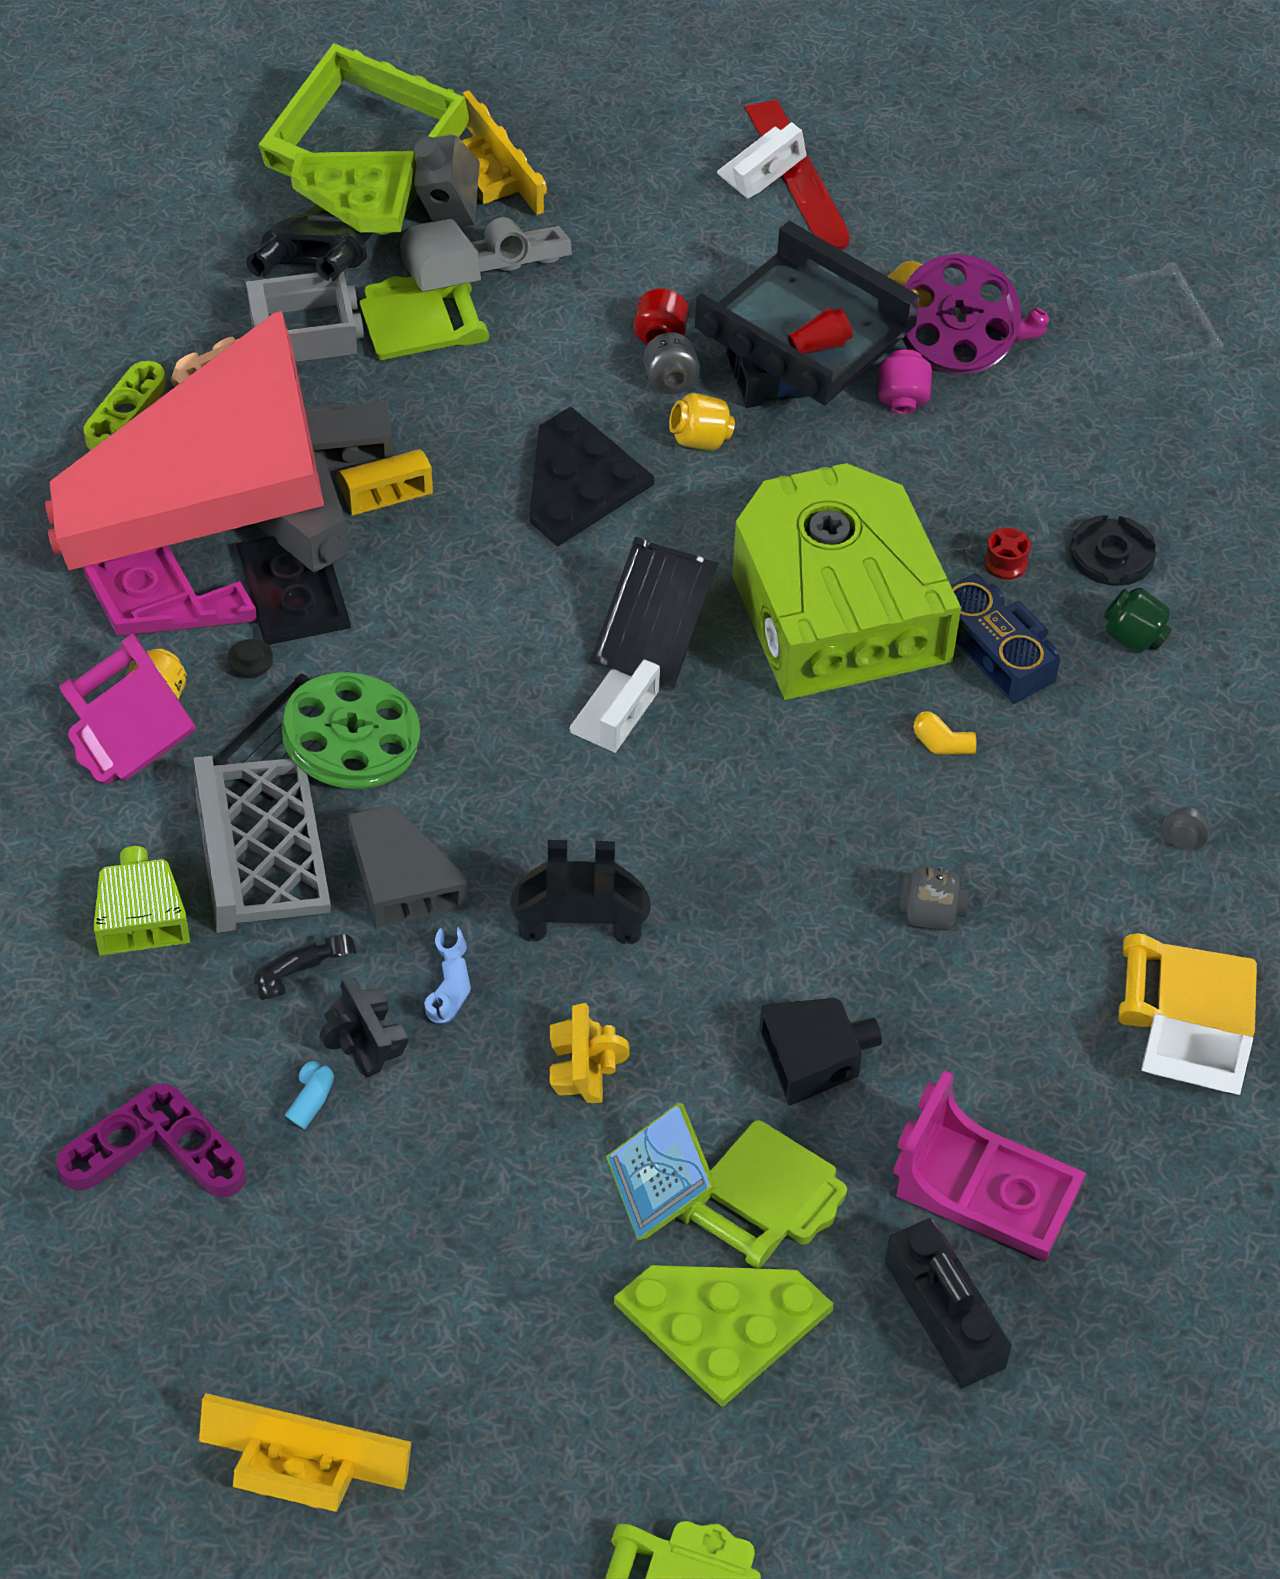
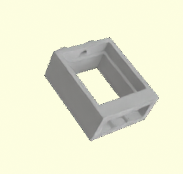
M344 271L335 281H332L331 278L329 281L324 280L317 272L246 282L252 329L268 318L269 314L276 312L337 305L341 323L288 330L295 362L358 354L357 338H364L360 313L353 314L352 310L357 309L356 291L354 285L347 286Z

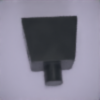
M836 998L762 1005L759 1030L788 1105L796 1104L859 1077L862 1059L861 1050L881 1046L882 1044L881 1031L877 1020L872 1017L850 1023L842 1002Z

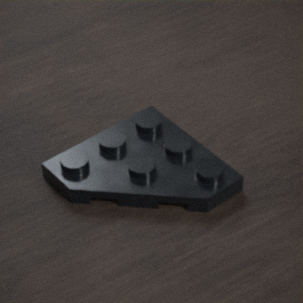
M570 406L539 426L530 505V523L558 547L653 486L654 475Z

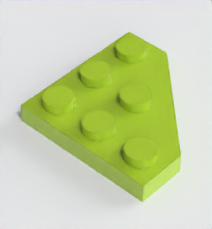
M415 152L296 153L290 174L292 188L360 233L374 232L383 235L391 232H401L416 168Z
M651 1265L614 1296V1304L722 1408L833 1311L834 1305L798 1270Z

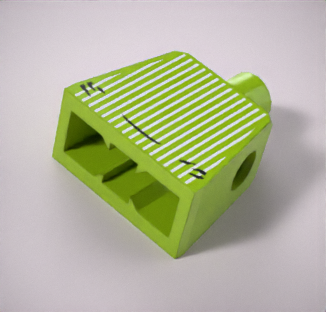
M129 846L120 852V865L108 866L100 870L94 918V932L99 956L190 943L186 912L168 861L163 859L149 861L148 852L145 848Z

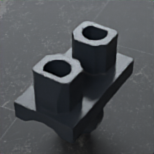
M356 978L342 980L340 985L342 995L331 1009L325 1013L328 1023L321 1029L319 1037L326 1048H342L346 1055L353 1054L364 1076L367 1078L379 1073L386 1060L403 1055L408 1043V1036L402 1025L393 1024L382 1027L379 1021L384 1020L388 1012V1000L381 988L362 990Z

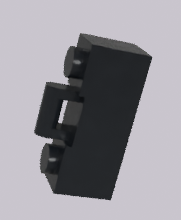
M930 1217L889 1235L885 1265L960 1389L1006 1369L1012 1344L935 1220Z

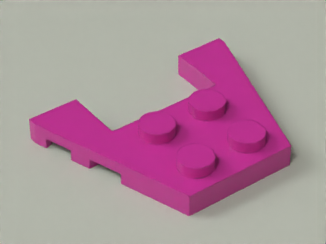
M168 545L83 567L85 577L117 636L130 635L132 632L134 634L257 620L256 608L240 581L196 596Z

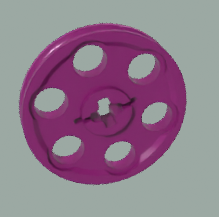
M964 254L940 256L920 266L910 276L904 286L911 291L918 289L926 290L932 296L933 302L928 307H918L916 326L902 340L908 350H914L922 354V358L930 363L933 370L949 374L981 372L999 363L1012 347L1021 324L1020 301L1010 280L991 263L978 257ZM948 268L960 270L965 278L964 283L957 286L948 284L944 280L943 271ZM989 284L996 286L1002 293L1001 300L997 302L986 301L980 294V288ZM955 307L960 308L961 314H968L964 322H958L956 316H950ZM994 322L1000 323L1005 327L1007 337L1000 341L992 340L986 334V325ZM920 328H930L936 333L938 341L931 346L923 345L917 340L916 331ZM960 344L968 345L974 350L975 359L967 363L961 362L954 356L953 348Z

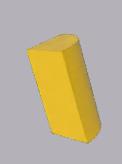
M421 449L336 472V482L351 515L433 494L432 467Z

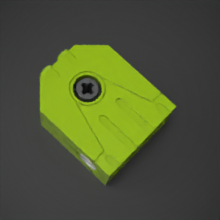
M848 463L835 465L832 468L822 467L817 470L793 474L791 477L780 476L763 481L736 520L732 577L784 700L953 662L961 606L949 581H947L945 572L903 485Z

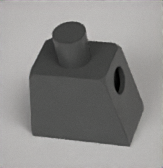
M456 135L421 138L414 146V152L417 156L414 185L431 220L436 222L452 219L459 227L475 225L479 160Z

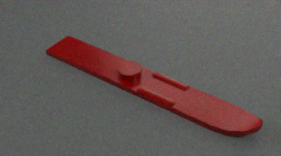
M777 99L745 106L760 137L775 126L782 130L790 124ZM807 155L781 176L811 232L840 250L846 249L850 243L849 231Z

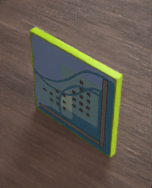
M680 1102L606 1156L637 1241L650 1237L717 1188L684 1104Z

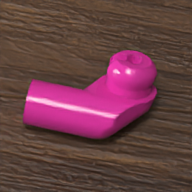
M1034 308L1028 313L1027 317H1022L1015 341L1041 337L1047 330L1048 314L1042 309ZM996 322L988 324L1007 337V331L1003 325Z

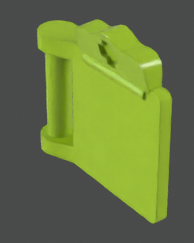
M392 276L381 283L366 286V298L360 300V310L377 359L386 360L455 345L467 346L487 342L490 335L486 324L479 321L470 296L472 291L470 282L422 291L412 276ZM442 298L455 299L464 326L454 331Z
M756 1120L710 1171L717 1188L681 1213L677 1218L686 1224H689L691 1220L745 1254L746 1263L760 1269L786 1235L795 1242L805 1245L811 1242L819 1231L830 1227L835 1220L837 1208L846 1197L847 1187L842 1181L835 1178V1166L763 1121ZM712 1197L765 1232L756 1238L705 1204Z
M682 1521L676 1525L670 1541L658 1538L629 1524H617L611 1539L615 1549L605 1579H628L636 1553L652 1556L645 1579H761L760 1572L751 1568L755 1550L749 1541L734 1537L720 1524L700 1526L689 1521Z

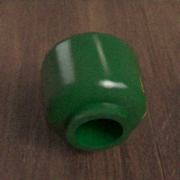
M1135 588L1130 592L1123 589L1112 601L1103 616L1108 620L1106 625L1107 633L1135 653H1141L1149 646L1157 650L1172 630L1166 625L1169 620L1170 609L1142 588Z

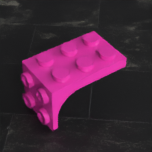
M944 1070L937 1084L929 1081L925 1087L918 1105V1109L922 1113L917 1123L909 1120L900 1136L897 1148L902 1151L893 1170V1174L899 1176L896 1197L1046 1262L1084 1183L1086 1173L988 1131L976 1124L965 1115L955 1102L952 1094L954 1074Z

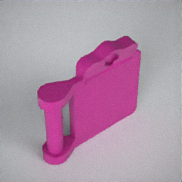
M133 632L122 640V647L77 680L73 681L69 678L59 686L61 692L81 719L68 732V737L75 746L76 760L80 765L89 769L93 777L103 784L112 783L117 777L123 781L130 779L193 733L196 728L194 722ZM133 660L136 661L139 665L136 670L92 702L87 703L84 698L85 695Z

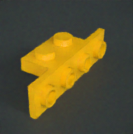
M469 90L462 92L470 118L467 128L473 136L461 141L480 162L477 191L479 200L486 204L519 192L536 215L544 213V195L547 193V187L543 176L539 172L535 173L530 167L523 151L514 147L502 126H497L490 117L485 104L479 103Z
M205 1393L202 1399L199 1441L243 1452L234 1469V1488L337 1512L352 1478L401 1490L405 1488L412 1443L410 1441Z

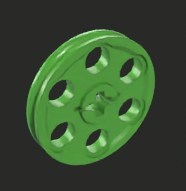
M349 672L322 675L301 685L289 698L282 723L284 747L292 761L301 770L323 783L349 789L381 786L402 775L415 757L420 737L418 715L410 701L399 690L375 677ZM348 690L356 693L360 698L356 701H344L337 696V693ZM304 706H313L319 709L322 714L317 717H308L300 713L299 709ZM380 709H392L400 717L394 720H387L379 716L377 711ZM348 727L353 728L354 733L349 732ZM314 740L320 742L325 749L319 752H311L303 748L301 743ZM385 743H394L399 745L404 751L400 754H389L383 751L380 746ZM347 759H356L363 762L366 768L353 771L346 768L342 762Z

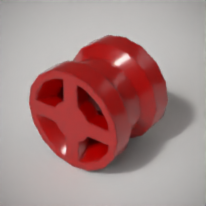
M1008 527L996 529L992 532L987 541V554L984 559L987 571L994 577L1004 580H1012L1023 575L1027 569V558L1031 549L1028 536L1021 530Z

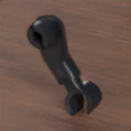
M347 934L324 938L325 944L316 946L315 942L288 951L257 970L254 977V984H258V993L261 1000L285 994V987L281 981L282 977L314 968L329 957L336 958L349 956L352 953L356 954L352 937Z

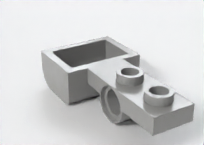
M506 217L497 218L490 222L485 230L484 240L470 242L458 224L452 219L412 226L403 234L400 242L402 262L422 291L481 280L480 272L493 269L511 271L520 268L521 264L536 261L539 263H553L562 256L572 255L571 240L560 226L522 232L513 220ZM514 236L511 244L506 247H500L501 242L506 237Z

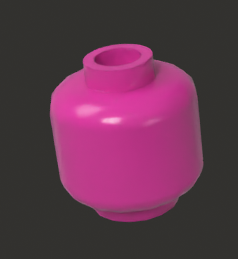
M897 350L890 353L889 357L884 359L878 367L877 395L879 401L884 405L891 406L893 413L913 414L916 412V408L928 403L931 398L932 368L930 363L922 358V354L914 350Z

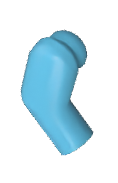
M316 1061L307 1062L300 1070L299 1081L305 1087L284 1115L303 1130L306 1129L324 1104L334 1082V1075L331 1069L326 1065L321 1066Z

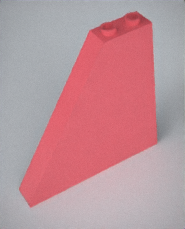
M282 311L270 315L49 482L51 500L45 501V508L49 522L54 528L48 530V536L54 555L62 554L68 571L324 506L292 342Z

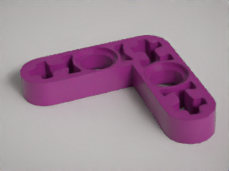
M156 1084L145 1089L67 1144L57 1157V1169L62 1183L74 1190H86L95 1186L156 1141H159L200 1186L212 1196L229 1197L238 1193L246 1181V1171L241 1155L178 1089L168 1084ZM159 1102L162 1105L169 1103L172 1117L176 1122L171 1126L170 1119L162 1111L153 1112V1103ZM128 1129L135 1133L134 1140L126 1146L116 1147L108 1143L109 1136L116 1130ZM188 1133H200L206 1138L205 1143L196 1150H185L178 1145L179 1140ZM99 1143L103 1154L108 1158L103 1159L100 1151L96 1154L94 1144ZM213 1154L214 1161L222 1169L226 1170L231 1167L232 1177L227 1180L221 1175L215 1178L213 1166L207 1159ZM76 1159L82 1163L88 1161L90 1169L84 1173L78 1168L73 1170L71 1162Z

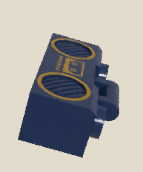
M977 573L951 585L961 606L956 644L1013 704L1056 682L1060 663L1058 651L1050 641H1043L1048 635V629L1021 601L1005 606L1004 597L1000 589L994 584L988 585Z

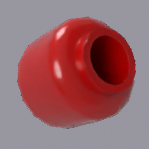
M656 288L645 292L639 298L633 325L635 335L646 345L656 336L665 333H678L685 336L689 315L686 300L682 295L666 288Z

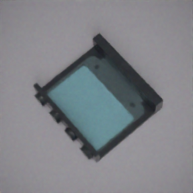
M789 220L779 228L777 254L717 303L702 293L696 297L695 328L705 336L711 337L731 349L737 355L766 370L770 375L796 388L803 395L826 406L916 326L920 295ZM827 308L831 310L841 308L846 314L852 328L853 338L845 341L844 347L804 355L789 345L788 334L796 331Z

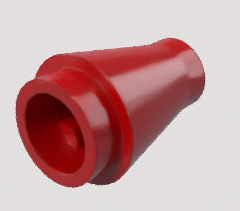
M827 308L802 327L787 335L789 345L804 355L844 347L845 341L853 338L851 325L841 308L835 310Z

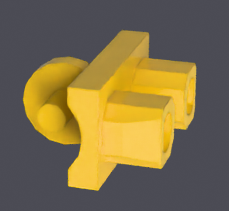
M587 1003L572 1005V1019L550 1025V1041L555 1053L558 1056L572 1053L571 1061L556 1063L550 1066V1084L560 1096L581 1094L587 1103H603L602 1073L607 1075L615 1073L616 1064L623 1063L628 1059L630 1055L629 1042L625 1038L615 1035L614 1026L606 1025L601 1027L600 1023L592 1021L589 1018Z

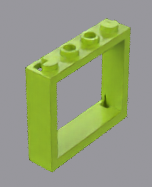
M333 43L258 145L266 167L291 177L290 174L296 153H312L296 145L344 80L439 119L428 135L429 137L456 135L459 138L470 123L465 97L454 93L453 89H444L428 82L422 76L410 75L396 69L388 62L376 61L364 56L356 49L352 51ZM415 172L406 211L418 196L414 185Z

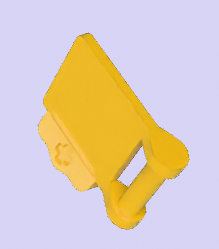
M1139 933L1129 934L1123 939V955L1128 957L1125 1001L1119 1005L1118 1020L1120 1023L1137 1027H1151L1153 1016L1157 1013L1168 1018L1233 1034L1254 1036L1257 963L1254 959L1163 944L1145 934ZM1147 960H1160L1158 1008L1144 1002Z

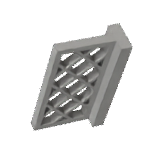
M212 756L194 757V788L216 933L236 930V923L330 913L331 903L307 773L301 770L291 758L214 766ZM296 774L297 783L288 792L272 784L271 781L277 775ZM243 779L252 784V786L240 797L225 788L224 780ZM261 791L278 800L267 813L250 803ZM287 807L304 816V819L294 829L276 819ZM241 811L259 821L247 834L231 824V821ZM267 827L285 837L274 850L256 840ZM305 831L307 832V837L302 835ZM233 839L238 842L235 846ZM294 843L310 852V856L301 866L282 856ZM247 848L265 858L254 871L237 862V858ZM274 864L291 874L280 888L262 877ZM312 868H313L314 875L309 872ZM239 877L244 879V881L241 884ZM300 881H303L317 890L318 898L299 900L289 894V892ZM253 886L271 896L265 904L244 906L243 896Z

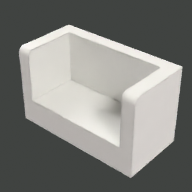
M1155 1013L1141 1071L1240 1095L1253 1037L1233 1034Z

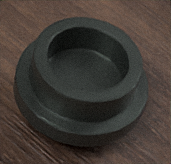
M258 639L239 641L229 650V667L239 676L245 678L259 677L272 666V650L268 644Z

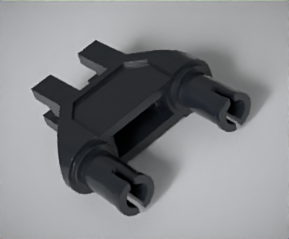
M316 204L305 213L284 219L270 228L262 237V246L247 257L246 264L249 271L257 277L261 274L262 277H265L277 264H316V270L321 278L327 281L331 278L332 281H335L346 268L358 267L367 259L365 242L374 232L360 233Z
M548 840V861L536 867L521 879L515 887L510 900L512 914L519 922V934L524 940L529 942L531 933L535 934V942L542 940L546 936L547 922L614 924V937L616 940L625 944V936H630V944H634L641 938L642 923L648 918L651 910L650 898L642 883L629 871L615 863V841H596L595 862L568 861L567 840Z

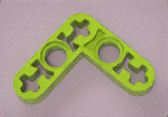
M141 361L131 366L83 427L85 442L90 450L158 400L166 388L165 372L160 364L153 361ZM140 380H144L145 382L140 387ZM122 404H133L136 406L133 411L127 413L115 410V408Z

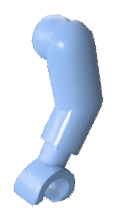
M457 927L458 940L452 948L446 949L443 947L445 936L442 928L438 930L435 937L437 949L445 959L442 962L444 981L436 992L431 993L424 1002L426 1015L435 1024L443 1025L449 1023L455 1017L471 990L466 962L464 958H461L467 946L459 927Z

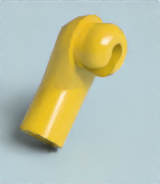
M929 711L921 712L915 718L913 725L914 733L932 753L937 755L976 753L975 732H952L939 716Z

